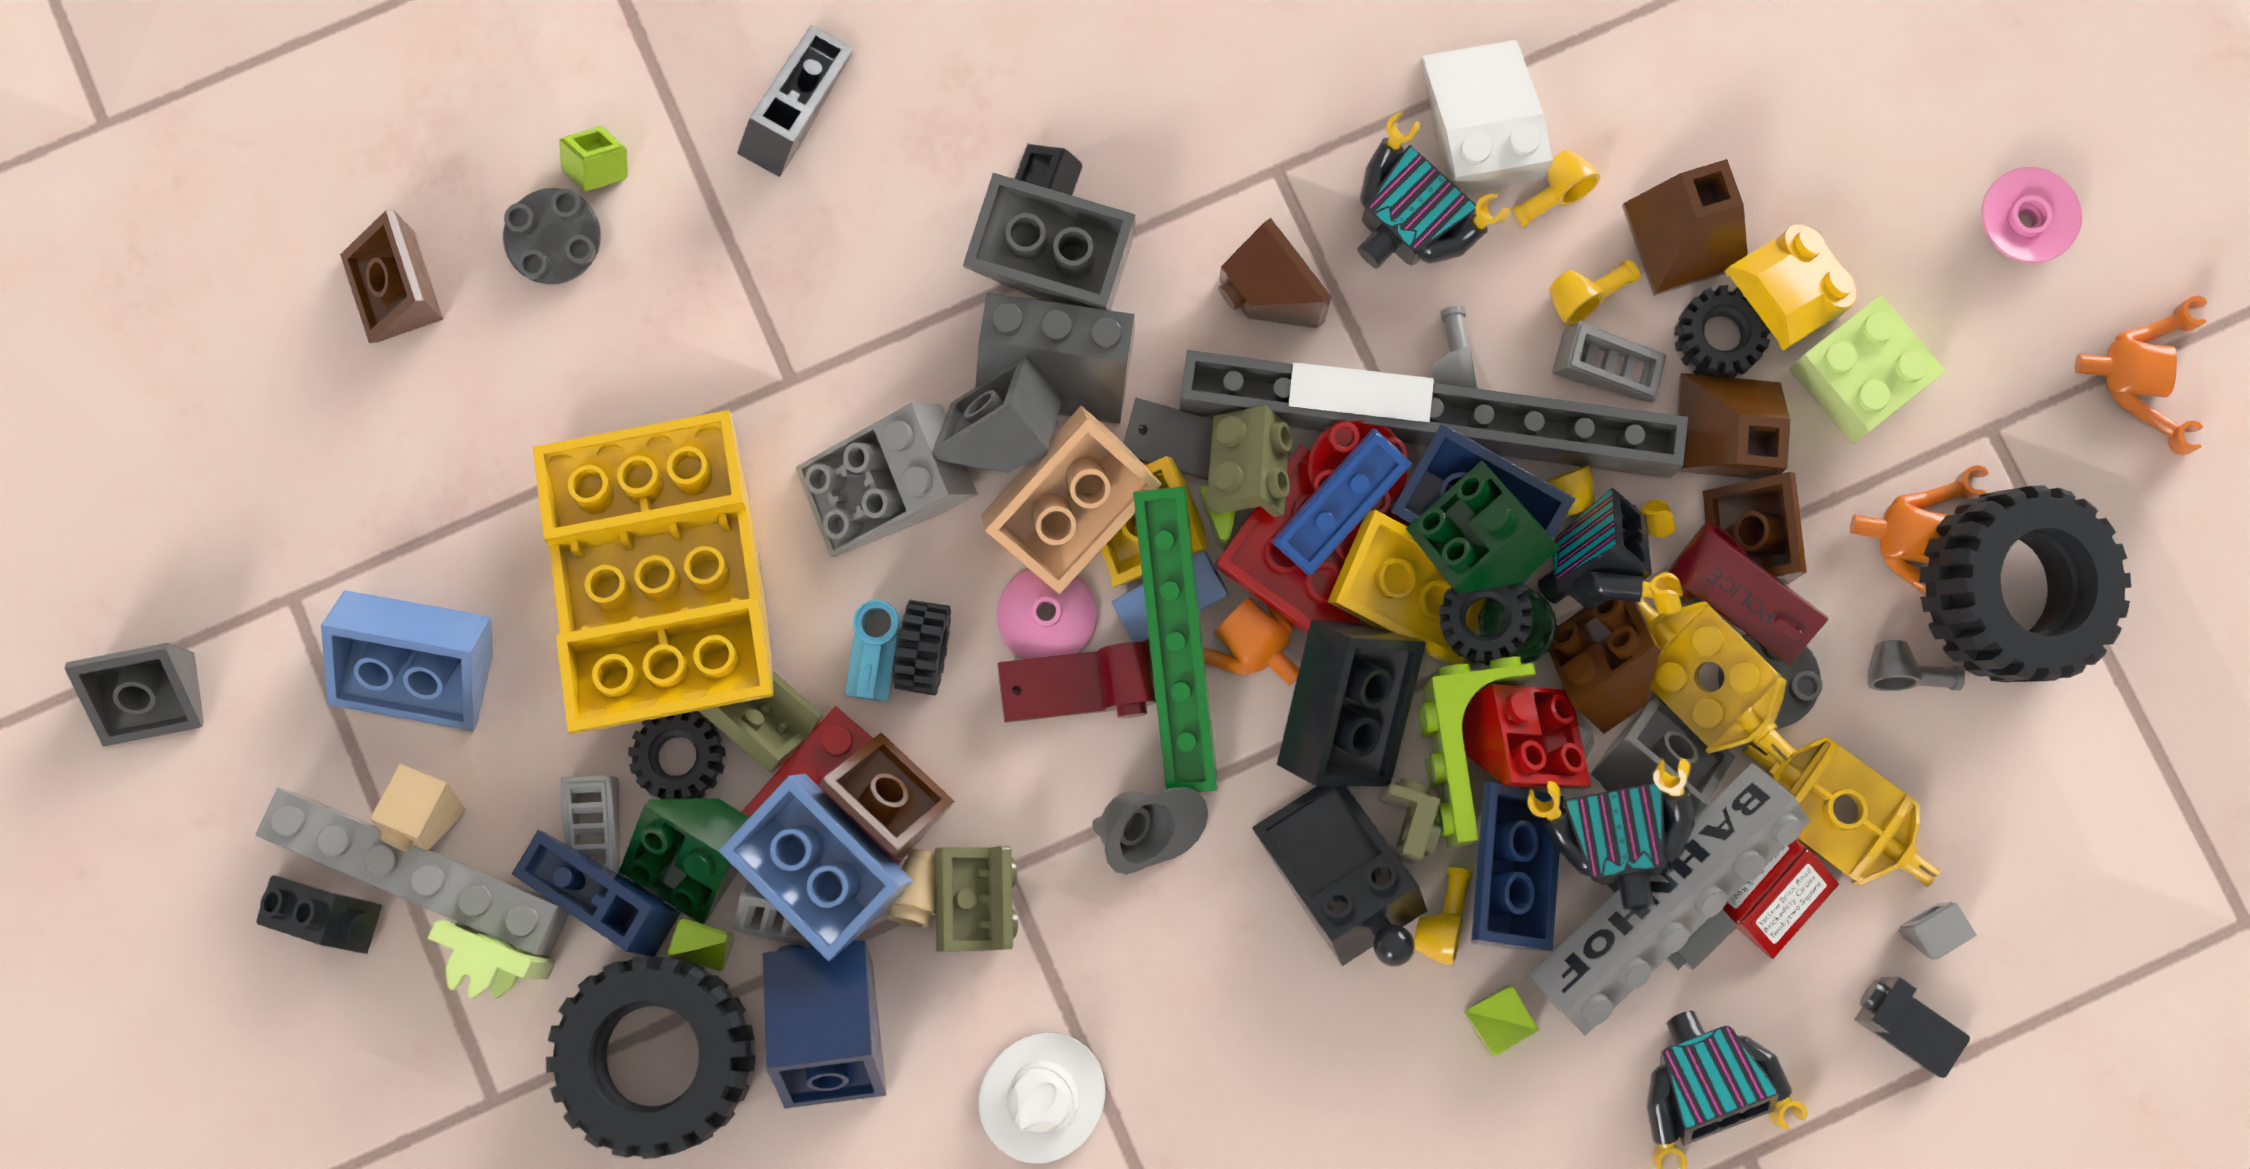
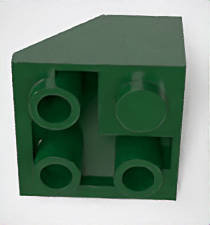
M1480 461L1405 528L1458 594L1522 583L1561 549L1533 515L1483 461Z
M719 798L649 799L643 806L619 872L637 885L644 887L671 904L678 911L690 916L699 923L705 924L739 872L719 850L749 817Z

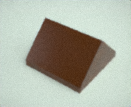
M385 210L340 254L369 343H378L443 320L414 231L394 210Z
M1786 472L1703 491L1706 521L1719 526L1735 538L1745 549L1748 558L1783 584H1790L1807 573L1795 472Z
M882 732L822 778L818 784L881 845L900 860L955 802Z

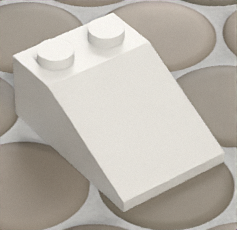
M1517 40L1422 56L1421 61L1445 176L1463 193L1544 180L1553 162V156L1544 114Z

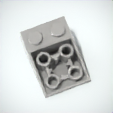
M910 403L796 466L797 473L831 557H836L936 517L978 495L966 465L939 461L932 454L946 417L942 405Z

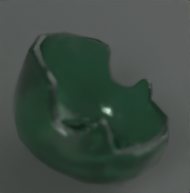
M1528 586L1523 588L1532 606V632L1529 639L1526 640L1524 648L1519 653L1516 652L1511 656L1520 657L1522 665L1535 663L1552 649L1559 631L1555 611L1550 603ZM1487 598L1484 601L1478 616L1481 637H1491L1498 634L1506 624V611L1496 600Z

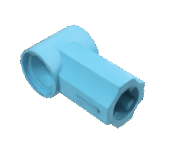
M869 600L856 610L853 618L855 632L845 696L889 702L896 650L899 641L898 637L900 629H902V617L889 603L882 600ZM885 611L891 618L889 631L881 637H871L866 630L868 617L874 612Z

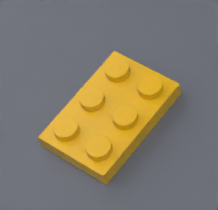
M1370 510L1364 516L1328 599V603L1378 629L1425 641L1424 653L1449 666L1462 664L1464 657H1459L1451 646L1447 644L1440 626V605L1443 604L1445 592L1452 587L1405 529L1407 526L1377 510ZM1489 598L1475 601L1467 611L1466 623L1474 634L1489 602Z

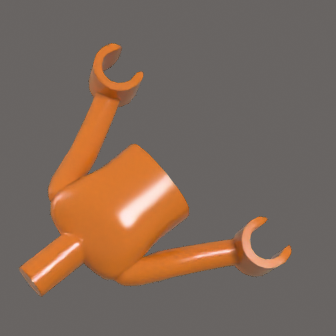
M2192 296L2175 308L2172 316L2144 327L2119 333L2110 345L2107 356L2078 354L2074 366L2075 372L2078 374L2106 376L2107 389L2117 404L2167 435L2171 450L2179 455H2188L2202 447L2200 444H2189L2183 435L2184 432L2190 433L2201 430L2203 428L2202 424L2193 420L2179 425L2136 396L2148 395L2167 398L2172 393L2177 371L2175 347L2151 345L2145 342L2154 340L2177 329L2193 331L2207 322L2205 319H2194L2188 312V308L2197 309L2207 304V300L2201 296Z
M1972 466L1963 471L1954 483L1925 492L1896 497L1892 504L1887 507L1883 519L1854 514L1850 523V534L1880 539V552L1888 567L1926 596L1925 583H1919L1920 571L1907 561H1918L1928 564L1929 557L1924 556L1929 539L1940 537V534L1936 532V528L1943 518L1949 514L1930 512L1921 508L1930 507L1959 496L1967 500L1978 498L1981 494H1985L1986 491L1972 488L1968 482V477L1981 478L1987 476L1989 472L1983 466Z
M1248 597L1213 633L1231 651L1234 657L1203 647L1205 664L1241 676L1256 674L1270 667L1290 687L1297 680L1299 668L1283 652L1290 642L1293 625L1267 606L1270 615H1268L1251 597Z

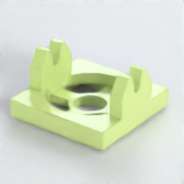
M435 921L427 938L453 949L445 968L448 989L457 990L468 975L471 978L467 997L477 998L490 987H492L491 997L500 998L515 987L519 977L523 979L548 980L555 964L551 958L532 954L459 922Z

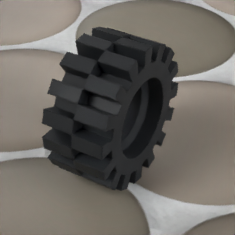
M1720 285L1715 291L1710 287L1704 290L1700 296H1695L1678 318L1680 321L1676 325L1674 335L1679 337L1675 343L1676 351L1683 350L1685 355L1681 358V361L1685 366L1691 362L1696 367L1693 371L1694 374L1702 375L1706 372L1710 376L1735 378L1738 374L1742 376L1763 356L1762 353L1768 348L1770 339H1767V336L1771 333L1749 301L1743 296L1740 289L1736 287L1733 292L1728 291V285ZM1724 316L1733 320L1740 330L1738 346L1726 351L1712 347L1704 333L1705 324L1709 319Z
M1521 584L1459 594L1453 588L1447 589L1444 594L1443 604L1440 605V626L1447 644L1451 646L1459 657L1462 656L1468 662L1474 664L1478 662L1490 665L1489 662L1492 660L1511 657L1516 652L1519 653L1524 648V644L1532 632V606ZM1484 598L1498 601L1504 607L1507 614L1504 628L1498 634L1491 637H1481L1474 634L1466 623V614L1469 607L1475 601Z
M911 599L908 601L902 618V629H900L898 637L897 659L894 665V689L936 696L941 683V674L944 670V660L947 654V642L949 640L951 624L950 606Z
M693 712L645 720L642 722L644 725L643 729L640 732L635 730L632 736L635 740L634 746L629 747L628 756L632 757V764H629L631 773L637 777L636 782L641 788L647 790L649 794L659 799H700L706 795L704 792L709 787L713 789L717 785L716 778L719 773L723 774L725 765L722 764V758L726 757V751L721 745L720 741L722 738L719 732L707 720ZM684 737L689 739L695 747V763L685 774L678 776L668 775L659 763L660 749L669 739Z

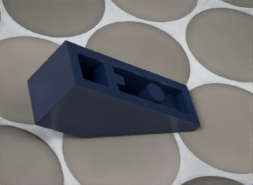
M537 830L512 872L513 876L626 952L656 956L680 915L679 911L643 887L541 830Z

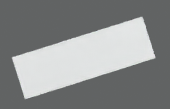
M1293 362L1289 406L1429 422L1434 378Z

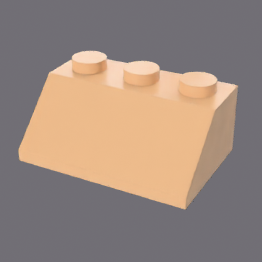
M1080 406L1053 435L1049 443L1050 450L1036 464L1032 466L1026 465L981 514L984 531L1058 594L1070 584L1135 514L1133 492L1158 489L1161 486V482L1123 442L1083 406Z

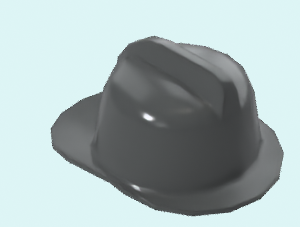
M1187 787L1171 788L1152 795L1133 790L1120 793L1113 798L1104 809L1102 816L1092 821V827L1105 846L1108 865L1115 872L1127 875L1171 860L1187 852L1199 840L1206 827L1208 809L1206 800L1196 790Z

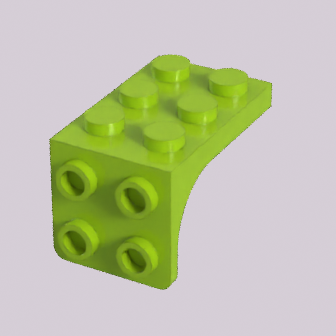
M1520 657L1492 660L1489 662L1490 666L1470 672L1469 664L1438 668L1439 673L1434 674L1423 688L1424 702H1422V707L1418 708V722L1422 738L1430 737L1432 753H1430V757L1425 758L1426 774L1429 787H1438L1440 804L1434 822L1442 824L1439 838L1446 837L1447 848L1468 846L1479 840L1462 736V720L1465 709L1475 693L1491 684L1513 686L1526 684L1535 675L1534 664L1521 665Z

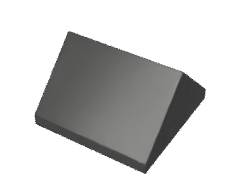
M163 643L70 661L65 664L64 669L102 746L203 726L204 719L195 654L192 651L170 643Z

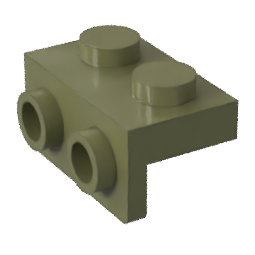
M1267 405L1213 416L1206 506L1215 514L1259 506L1273 517L1281 516L1285 513V498L1290 491V482L1287 474L1288 453L1292 449L1293 437L1289 425Z
M773 670L772 697L698 710L770 773L794 754L823 718L821 711Z
M1401 778L1400 783H1390L1381 791L1378 801L1407 810L1394 852L1402 862L1412 865L1422 860L1423 856L1427 857L1429 853H1434L1442 828V824L1434 822L1440 799L1429 795L1431 787L1413 780Z
M1010 846L990 848L942 847L935 849L936 952L997 951L1013 948V939L1018 931V918L1012 907V888L1017 879V866L1012 858Z

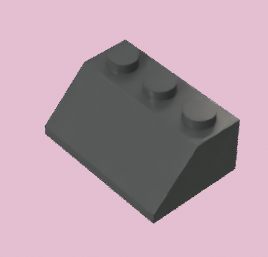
M987 293L979 337L975 387L1027 355L1063 398L1058 415L1071 417L1080 406H1083L1098 421L1120 424L1135 332V314Z

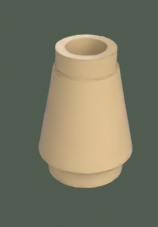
M911 849L902 870L913 882L889 906L888 919L906 926L927 928L930 917L936 916L935 853Z

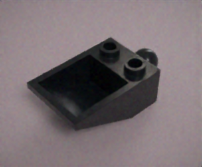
M1316 786L1252 827L1311 922L1342 966L1372 947L1376 957L1388 966H1401L1412 958L1415 951V941L1412 934L1404 926L1428 911L1420 887L1346 786Z

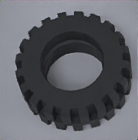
M2045 485L1981 494L1979 498L1968 499L1956 506L1955 514L1945 516L1938 524L1936 532L1940 534V537L1929 539L1924 551V556L1929 557L1928 566L1920 568L1919 583H1925L1926 596L1920 597L1923 612H1930L1933 622L1929 623L1928 627L1935 640H1945L1946 645L1943 647V651L1954 662L1965 661L1963 666L1966 671L1978 677L1988 676L1991 681L2004 683L2057 681L2058 678L2073 677L2082 673L2086 665H2095L2105 656L2107 650L2103 645L2115 643L2122 630L2117 625L2120 618H2126L2130 601L2125 600V589L2131 588V573L2124 572L2122 560L2128 558L2123 544H2116L2112 538V535L2116 533L2115 529L2107 518L2097 519L2095 517L2098 510L2086 499L2075 500L2076 496L2071 491L2059 487L2048 489ZM2017 540L2025 543L2037 555L2047 579V599L2044 610L2039 620L2029 631L2013 618L2005 604L2001 590L2003 563L2010 548Z
M656 956L633 957L631 960L616 961L604 966L603 972L598 975H589L577 985L580 991L575 997H567L558 1010L563 1015L560 1024L551 1026L548 1041L554 1043L553 1056L546 1057V1073L554 1072L556 1086L549 1089L554 1102H562L567 1110L563 1118L572 1129L580 1128L586 1133L585 1141L596 1148L607 1147L612 1150L613 1155L625 1158L632 1156L642 1157V1159L660 1158L685 1151L713 1137L714 1132L720 1127L726 1126L735 1115L734 1109L740 1101H744L750 1088L746 1083L749 1072L754 1071L756 1055H751L750 1041L755 1040L752 1025L746 1024L742 1014L746 1009L739 997H733L727 990L729 985L719 976L706 972L704 970L705 967L676 958ZM649 1006L667 1008L682 1016L690 1024L696 1036L699 1049L697 1072L689 1088L675 1100L659 1106H644L626 1099L615 1087L607 1066L608 1043L616 1025L629 1013Z

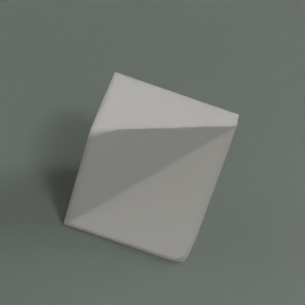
M1957 902L1937 903L1899 926L1900 929L1898 930L1905 940L1932 960L1941 958L1977 936Z

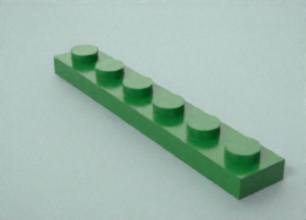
M1186 486L1133 492L1166 790L1187 787L1197 792L1217 791L1219 785Z

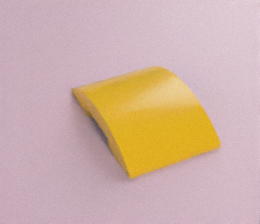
M720 411L533 446L543 537L549 545L560 634L556 635L568 733L570 735L772 697V660L760 562L748 492L730 411Z

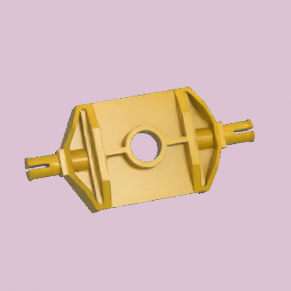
M1641 597V602H1638L1661 650L1650 689L1708 746L1705 751L1710 754L1753 741L1756 745L1760 744L1778 762L1779 766L1783 765L1789 757H1792L1796 750L1775 731L1778 726L1774 723L1783 701L1787 681L1706 601L1682 607L1677 613L1662 614L1658 611L1656 612ZM1707 662L1718 664L1724 672L1723 685L1716 691L1706 689L1699 680L1700 669Z
M1822 737L1797 749L1795 754L1789 757L1781 766L1760 744L1756 745L1753 741L1747 743L1748 746H1745L1742 753L1765 768L1766 773L1790 792L1811 821L1802 829L1797 839L1853 879L1851 881L1852 885H1863L1896 868L1905 870L1926 887H1929L1935 881L1933 877H1938L1940 869L1916 854L1919 850L1915 847L1920 826L1919 802L1829 737ZM1840 795L1852 798L1857 805L1858 814L1851 824L1840 822L1834 815L1833 804Z

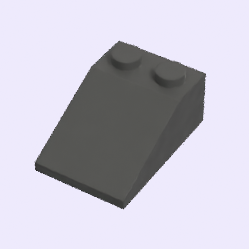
M993 173L963 267L1042 301L1111 310L1135 235V214Z

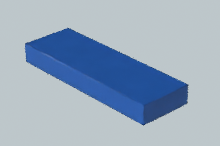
M1372 428L1273 537L1271 542L1302 571L1311 576L1413 463L1382 434Z

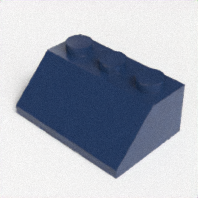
M1441 423L1391 510V513L1412 523L1480 461H1483L1552 539L1576 498ZM1531 575L1525 581L1518 584L1525 587Z
M1494 782L1483 783L1471 936L1472 944L1507 949L1553 951L1560 851L1552 841L1542 821L1543 817L1536 816L1529 809L1528 795L1530 789L1505 786L1504 784ZM1533 790L1535 797L1539 801L1548 802L1553 799L1549 793ZM1560 796L1559 807H1563L1564 796Z

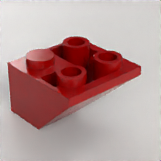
M1491 684L1473 695L1467 704L1462 720V736L1466 756L1505 786L1547 788L1548 781H1552L1559 788L1587 789L1591 787L1575 707L1570 703L1565 689Z

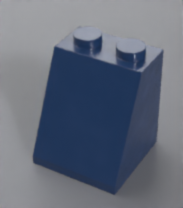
M853 940L831 961H828L814 946L804 947L793 944L780 947L777 951L763 953L766 1065L784 1108L887 1096L873 962L866 941Z

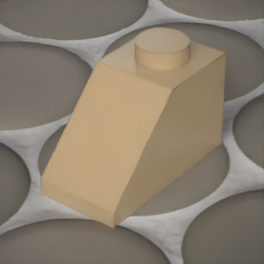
M399 763L370 820L382 832L380 839L387 844L407 852L411 845L428 851L461 818L465 808L446 782Z

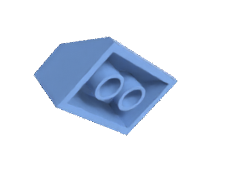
M344 590L321 624L327 705L474 731L478 723L492 660L491 616Z
M805 773L788 776L719 850L828 961L836 957L874 923L913 882Z

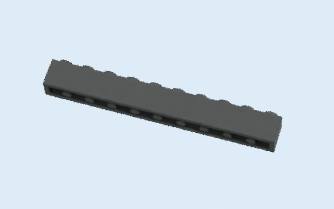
M1187 350L1180 410L1196 415L1213 417L1215 415L1267 405L1292 428L1324 432L1328 427L1341 420H1365V422L1359 423L1390 428L1402 442L1429 446L1442 423L1500 456L1575 466L1589 465L1590 468L1671 478L1683 466L1688 417L1439 383H1433L1429 422L1289 406L1293 364Z

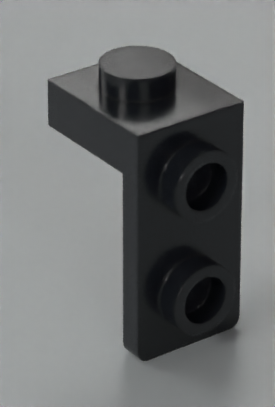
M272 875L262 896L256 922L258 925L318 945L367 954L382 905L368 900L328 892Z
M1881 977L1880 980H1875L1862 996L1860 1001L1862 1008L1854 1020L1936 1077H1947L1970 1041L1969 1035L1914 998L1913 995L1917 988L1901 977Z

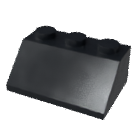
M1311 619L1276 765L1314 786L1386 787L1392 782L1426 642L1418 638L1349 621Z

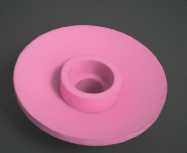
M2037 167L2018 168L2002 175L1988 189L1981 209L1983 228L1991 243L2007 257L2024 263L2047 262L2063 254L2076 240L2082 222L2081 206L2071 186L2057 174ZM2018 215H2028L2032 220V227L2024 226L2020 222Z
M1027 569L1013 578L1004 589L998 604L997 621L1000 633L1008 647L1023 659L1078 654L1085 648L1094 633L1097 610L1089 587L1079 576H1076L1058 594L1035 573ZM1042 604H1051L1056 609L1055 616L1049 621H1043L1037 616V610Z

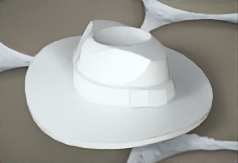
M1049 1032L1025 1037L1006 1048L989 1067L983 1079L979 1093V1114L985 1132L1000 1150L1016 1160L1040 1164L1064 1158L1078 1149L1088 1139L1100 1120L1106 1097L1104 1073L1095 1055L1077 1039L1068 1035Z

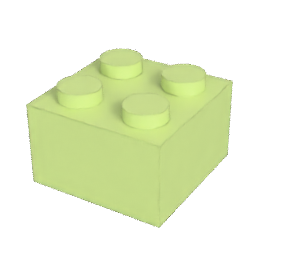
M1882 295L1878 296L1810 349L1790 368L1791 372L1852 444H1855L1946 372Z

